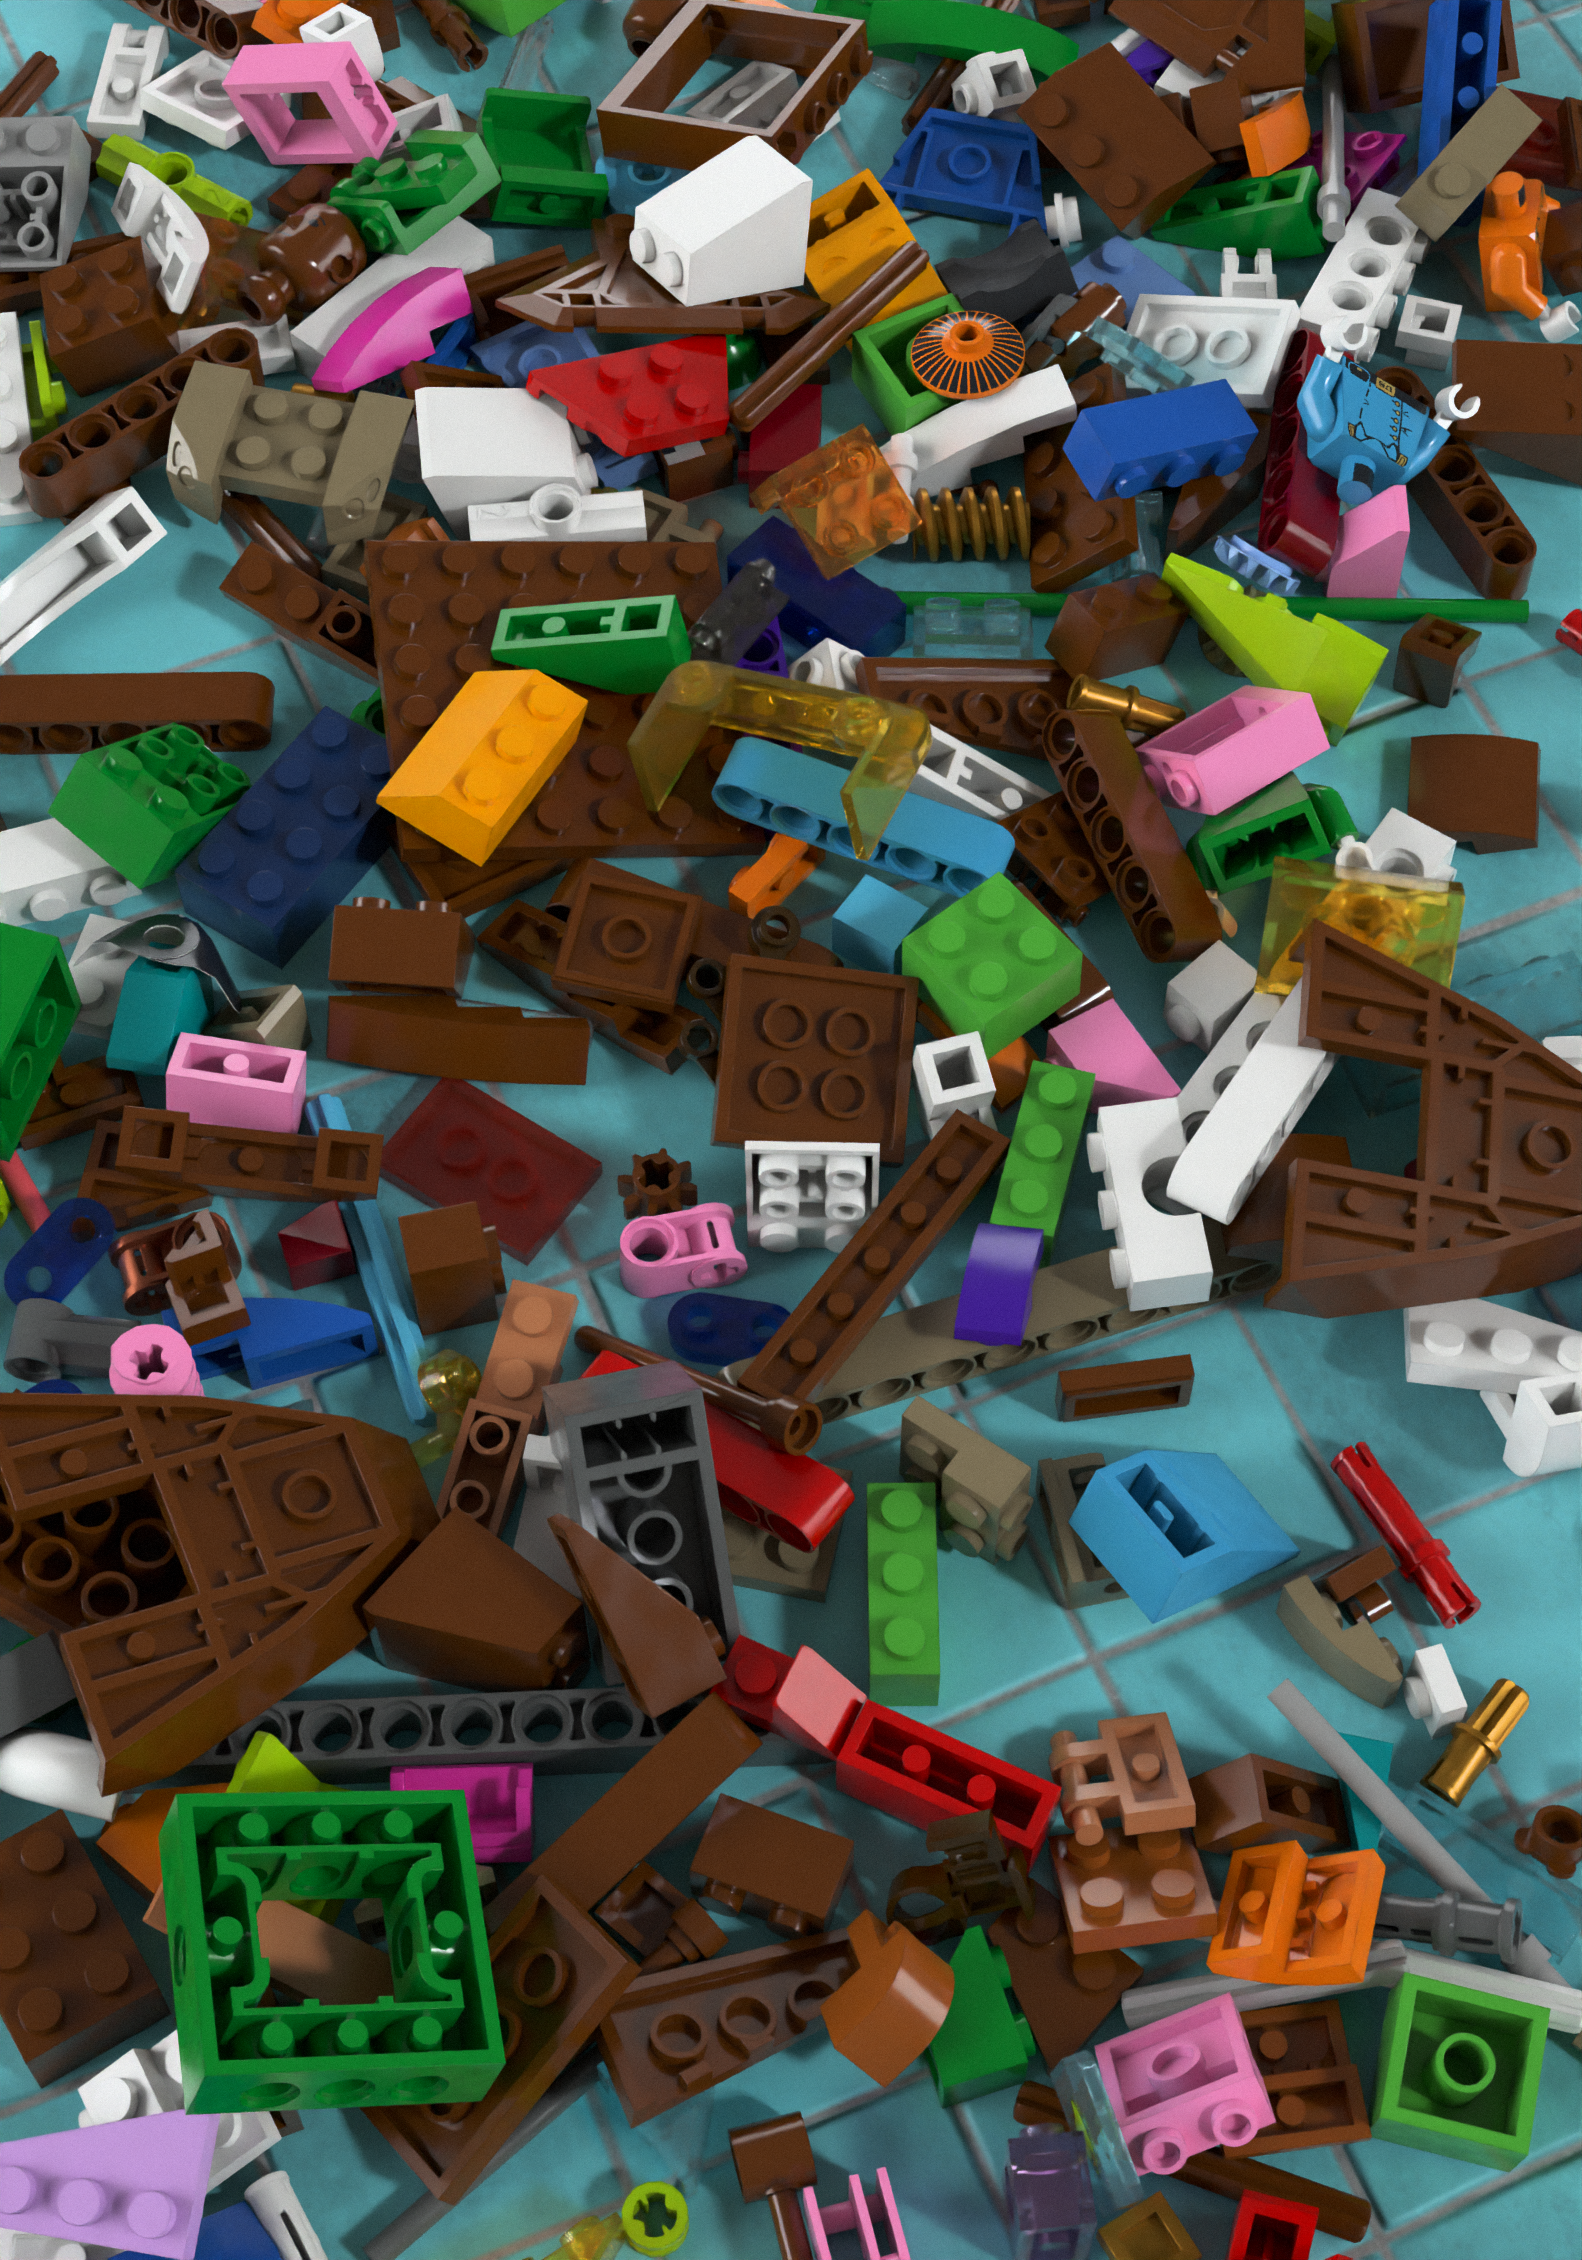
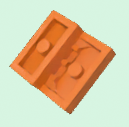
M1297 1840L1233 1850L1217 1915L1218 1935L1212 1936L1206 1962L1207 1966L1215 1974L1261 1983L1319 1986L1363 1982L1386 1870L1385 1864L1374 1848L1308 1858Z

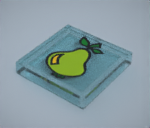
M1087 2050L1062 2058L1050 2076L1102 2217L1105 2219L1130 2209L1143 2200L1142 2196L1145 2193L1092 2052L1088 2053Z

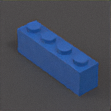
M1435 0L1429 6L1417 179L1496 90L1502 0ZM1485 188L1452 224L1453 226L1466 227L1482 214Z

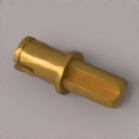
M1084 674L1076 676L1067 698L1068 709L1109 710L1115 713L1124 730L1129 728L1154 737L1186 719V712L1182 708L1141 695L1136 686L1129 685L1123 689L1091 679Z
M1501 1678L1497 1680L1467 1722H1457L1451 1729L1452 1740L1437 1762L1433 1764L1427 1774L1420 1780L1423 1790L1441 1805L1447 1808L1452 1807L1456 1810L1481 1772L1485 1770L1488 1764H1497L1502 1757L1501 1751L1498 1748L1528 1709V1693L1508 1679Z

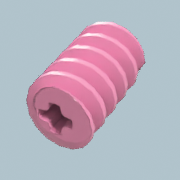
M158 1324L136 1326L123 1333L111 1346L109 1378L114 1394L191 1395L206 1397L200 1382L199 1373L196 1370L195 1361L192 1357L191 1348L184 1337L171 1327Z

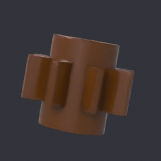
M661 1148L658 1153L649 1154L644 1157L634 1154L632 1156V1175L624 1174L619 1175L617 1178L618 1194L626 1198L623 1201L624 1217L626 1220L634 1219L637 1216L640 1218L683 1211V1205L694 1206L698 1204L697 1185L689 1183L692 1179L691 1163L688 1160L678 1164L672 1157L667 1155L665 1148Z

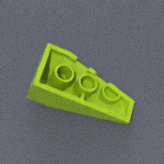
M1171 552L1165 562L1161 579L1169 584L1176 596L1190 609L1189 614L1255 686L1310 693L1327 740L1337 747L1370 692L1389 650L1337 620L1320 613L1316 614L1312 622L1299 618L1287 609L1286 599L1269 592L1266 597L1258 596L1255 599L1244 595V589L1234 578Z

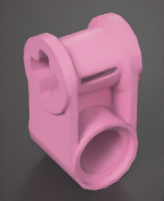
M705 1203L688 1210L657 1216H643L632 1220L624 1227L620 1236V1280L624 1288L632 1295L644 1299L657 1298L662 1295L698 1288H717L739 1280L746 1274L748 1265L745 1255L737 1251L731 1231L735 1223L732 1208L724 1203ZM642 1254H655L660 1256L661 1259L645 1262L636 1257Z

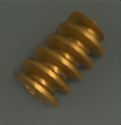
M994 486L987 487L982 503H978L972 487H964L958 504H955L948 487H941L935 504L931 503L926 488H918L914 497L916 511L914 522L912 523L913 561L916 558L920 545H925L931 562L938 560L943 545L949 546L954 561H960L966 544H971L977 561H983L989 544L995 545L1000 560L1007 559L1012 544H1018L1023 560H1029L1030 507L1028 502L1025 503L1019 487H1010L1004 503L1001 502L997 489Z

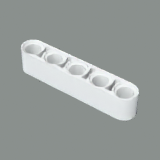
M1302 977L1181 1154L1168 1182L1166 1190L1168 1198L1226 1225H1229L1236 1217L1342 1055L1298 1046Z

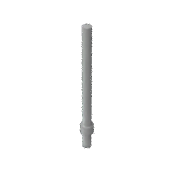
M1330 54L1322 63V187L1317 193V213L1323 220L1324 238L1330 242H1337L1345 235V218L1350 213L1351 203L1350 191L1345 186L1344 82L1339 55Z
M1288 1678L1267 1696L1444 1891H1459L1461 1899L1494 1903ZM1522 1933L1521 1947L1516 1964L1502 1963V1960L1500 1961L1509 1973L1572 1988L1547 1961L1552 1954L1532 1933L1526 1937Z

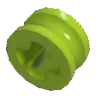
M662 2181L646 2182L635 2187L626 2197L622 2207V2226L629 2245L639 2254L653 2258L665 2257L675 2252L685 2242L689 2231L688 2206L683 2195L673 2185ZM651 2202L664 2203L667 2216L671 2219H676L675 2225L671 2230L662 2225L663 2235L660 2237L647 2236L644 2222L635 2219L640 2209L646 2214L650 2212L649 2203Z

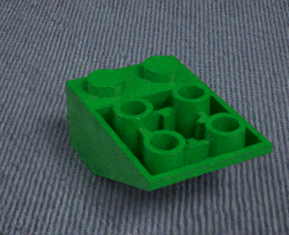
M174 722L81 754L47 813L137 888L143 889L172 877L175 874L174 871L252 785L245 772L232 764L223 762L204 746V740L199 734L188 727Z

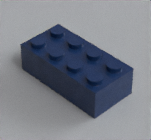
M325 706L174 871L185 913L282 970L334 911L335 905H339L390 847L385 827L395 823L396 816L376 803L378 794L391 779L386 739Z

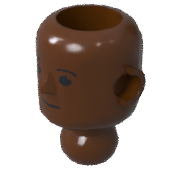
M326 203L307 204L295 214L289 215L284 223L265 237L258 245L257 261L261 274L249 275L240 282L236 292L238 305L247 318L259 326H271L277 323L285 314L286 306L299 312H315L365 270L367 250L357 227L339 209Z

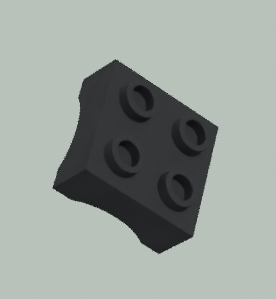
M1035 218L1017 226L1005 242L985 254L971 258L951 257L934 265L939 279L948 294L952 293L965 311L990 313L1006 320L1011 325H1014L1015 320L1030 313H1042L1059 293L1071 295L1079 291L1064 250L1059 245L1055 247L1050 242Z

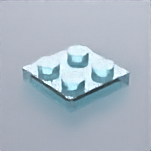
M949 597L926 599L925 605H913V657L1033 660L1034 634L1030 608H1019L1020 603L1018 601L1004 598L986 600L984 607L961 606L960 600Z

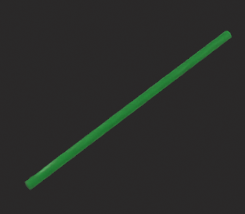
M886 591V614L1058 617L1069 593ZM1279 596L1286 599L1287 609L1293 615L1304 620H1313L1316 614L1320 613L1337 621L1418 622L1427 612L1453 622L1527 623L1529 618L1528 600ZM1188 614L1186 619H1193V617Z

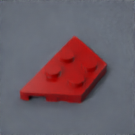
M701 334L529 371L526 389L529 394L537 399L547 393L567 406L566 419L584 431L596 434L603 444L623 457L725 435L729 421L726 335Z

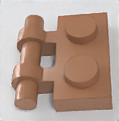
M1166 1712L1098 1720L1097 1740L1078 1742L1077 1736L1069 1730L1059 1731L1052 1736L1050 1740L1052 1753L1049 1755L1048 1764L1053 1782L1063 1789L1064 1794L1060 1799L1059 1805L1064 1823L1069 1829L1074 1830L1078 1843L1084 1846L1098 1843L1104 1834L1101 1822L1104 1818L1120 1816L1125 1836L1196 1827V1804ZM1108 1775V1782L1092 1784L1089 1782L1092 1776Z

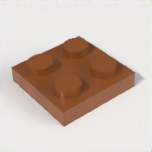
M1123 1827L1103 1829V1838L1091 1846H1084L1078 1843L1075 1833L1047 1837L1048 1858L1074 1954L1218 1935L1217 1911L1190 1827L1126 1836Z

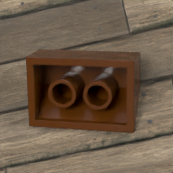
M1110 42L1054 72L1015 111L1117 228L1135 240H1138L1217 163Z

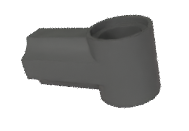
M43 1298L25 1299L17 1306L3 1367L12 1376L37 1384L57 1382L62 1378V1374L110 1379L111 1346L123 1333L136 1326H141L142 1323L136 1320L77 1315L69 1307L53 1300Z

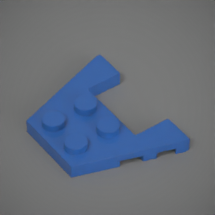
M929 107L893 156L892 166L879 182L900 214L902 208L906 206L1010 225L1007 239L1012 235L1017 226L1035 218L1047 236L1036 134L1026 124Z

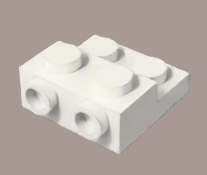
M177 2029L151 2049L132 2048L78 2088L86 2107L78 2116L80 2128L185 2109ZM269 2111L220 2114L206 2194L282 2139Z

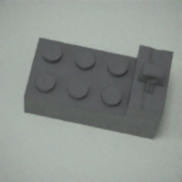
M675 1360L541 1387L552 1453L562 1467L570 1519L698 1615L699 1619L705 1615L708 1616L716 1627L726 1650V1653L719 1656L718 1660L719 1662L726 1661L740 1634V1627L702 1388ZM584 1600L594 1664L608 1686L621 1684L623 1681Z

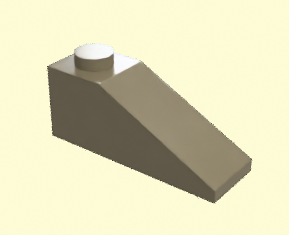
M1501 83L1394 206L1436 243L1542 122V119Z

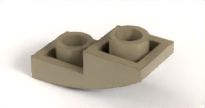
M1307 1574L1283 1585L1276 1614L1302 1649L1326 1673L1365 1701L1381 1709L1394 1704L1403 1679V1664L1393 1644L1386 1637L1378 1638L1367 1619L1342 1631L1343 1619L1335 1601L1325 1591L1318 1593Z

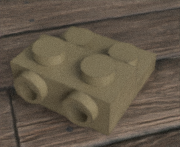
M917 1395L902 1414L899 1474L903 1476L905 1483L935 1482L936 1499L941 1501L939 1530L943 1532L945 1539L954 1549L968 1557L979 1555L994 1566L1001 1557L1010 1561L1020 1550L1030 1531V1527L1025 1524V1519L1034 1500L1033 1497L1028 1495L1031 1467Z

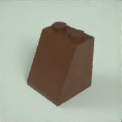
M457 1506L362 1606L377 1660L390 1670L484 1693L576 1689L586 1677L591 1666L590 1659L592 1657L583 1602Z

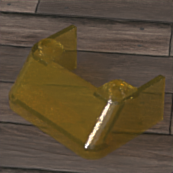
M695 660L681 664L669 673L626 744L647 810L656 812L660 810L710 724L859 757L840 790V796L856 859L868 861L929 752L933 736L926 712L914 704L753 669L705 660Z

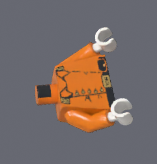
M1502 172L1486 185L1479 228V251L1486 312L1518 311L1531 321L1537 318L1545 338L1551 343L1561 342L1579 332V328L1575 323L1581 320V313L1576 305L1570 301H1566L1551 309L1547 305L1548 298L1544 295L1547 268L1541 257L1548 211L1561 208L1560 202L1545 194L1542 181L1538 179L1527 180L1516 172Z

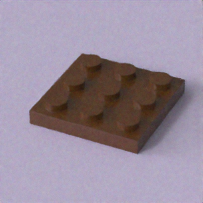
M731 953L727 959L710 1146L745 1150V1141L880 1143L879 1166L900 1168L904 1164L919 978Z

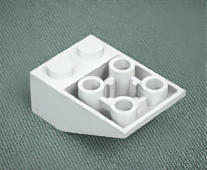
M745 1141L748 1247H763L772 1252H789L796 1248H827L832 1252L841 1253L878 1207L880 1143Z

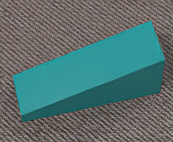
M1338 1732L1387 1786L1394 1743ZM1337 1774L1350 1837L1351 1852L1374 1848L1377 1852L1382 1822Z

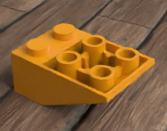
M869 168L811 202L803 286L810 296L831 304L830 311L825 313L824 316L830 313L904 243L912 240L916 241L895 204ZM930 262L927 263L926 269L863 328L948 295L947 290ZM851 338L849 341L845 343V346L852 354Z

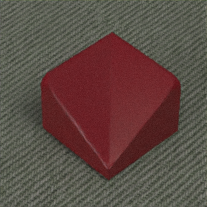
M337 1200L320 1205L277 1232L294 1291L357 1274Z

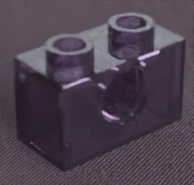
M1057 2123L1037 2124L1023 2128L1019 2131V2138L1007 2140L1001 2176L1012 2260H1088L1097 2218L1084 2131L1064 2132V2126Z

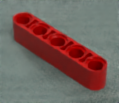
M602 1350L578 1379L638 1368L640 1366L614 1352ZM704 1401L720 1507L804 1553L814 1552L855 1500L854 1493L849 1485L833 1470L804 1454L794 1456L771 1446L760 1430Z

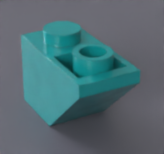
M152 941L148 944L157 949H173L180 946ZM139 955L125 973L106 1053L107 1067L132 1071L134 1074L143 1077L165 1076L180 1033L199 1035L215 1015L212 976L195 967L158 962Z

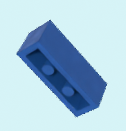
M1225 378L1082 409L1062 449L1094 502L1118 496L1120 498H1130L1144 490L1166 485L1178 487L1189 480L1214 474L1216 476H1226L1237 470L1244 463L1245 455L1259 431Z

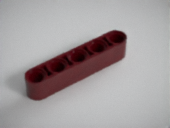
M1303 327L1295 331L1274 392L1257 546L1263 553L1290 566L1298 573L1306 577H1314L1325 568L1334 552L1337 541L1341 499L1337 495L1338 479L1314 466L1307 457V432L1297 407V399L1316 355L1323 356L1326 348L1319 334ZM1343 352L1344 356L1355 362L1354 355L1351 352Z

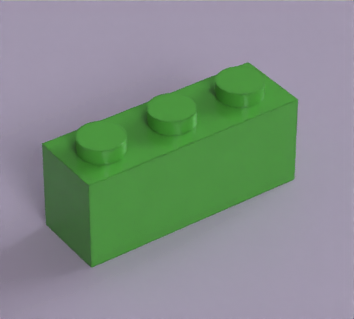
M1033 1060L989 1224L1044 1229V1251L1038 1269L1052 1264L1091 1113L1096 1074Z
M935 1482L867 1483L866 1561L869 1700L882 1706H938L940 1644Z

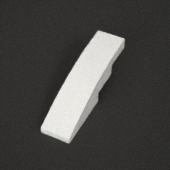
M1059 364L1017 378L1010 386L994 395L962 401L903 432L913 437V453L918 457V473L915 480L911 481V497L914 499L918 488H926L929 497L939 495L941 487H948L952 491L971 485V468L1025 452L1023 436L1077 420L1076 403ZM891 440L879 448L880 454L890 451ZM888 481L878 485V498L888 495Z

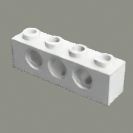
M1369 187L1347 223L1344 237L1335 244L1300 306L1301 316L1296 328L1297 331L1300 328L1306 327L1320 335L1321 327L1325 321L1332 317L1347 315L1348 320L1343 328V336L1345 338V332L1352 324H1366L1368 334L1364 345L1359 349L1349 351L1354 355V360L1357 364L1361 360L1370 362L1380 336L1378 328L1387 329L1389 327L1398 302L1396 294L1401 296L1407 294L1416 268L1414 262L1419 264L1424 262L1432 241L1427 234L1394 206L1401 197Z

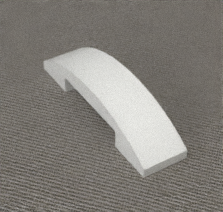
M129 162L111 212L126 236L134 238L141 236L147 242L162 266L156 287L171 312L182 314L188 307L209 253L207 234L194 212L172 189L139 164Z

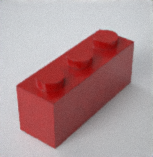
M869 1699L866 1700L836 1759V1790L925 1831L928 1830V1823L991 1809L1005 1845L1007 1857L1009 1856V1847H1015L1022 1851L1027 1863L1026 1878H1029L1058 1815L1062 1787Z

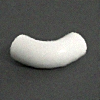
M20 1727L0 1738V1789L17 1798L109 1822L114 1820L123 1791L101 1797L97 1786L100 1760L92 1741L32 1727Z

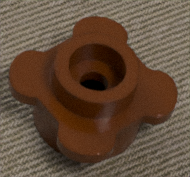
M1561 1805L1543 1807L1536 1813L1533 1823L1529 1828L1517 1829L1513 1838L1514 1845L1519 1852L1531 1855L1533 1860L1542 1868L1547 1869L1551 1876L1559 1879H1569L1574 1876L1576 1865L1582 1860V1816L1573 1809Z

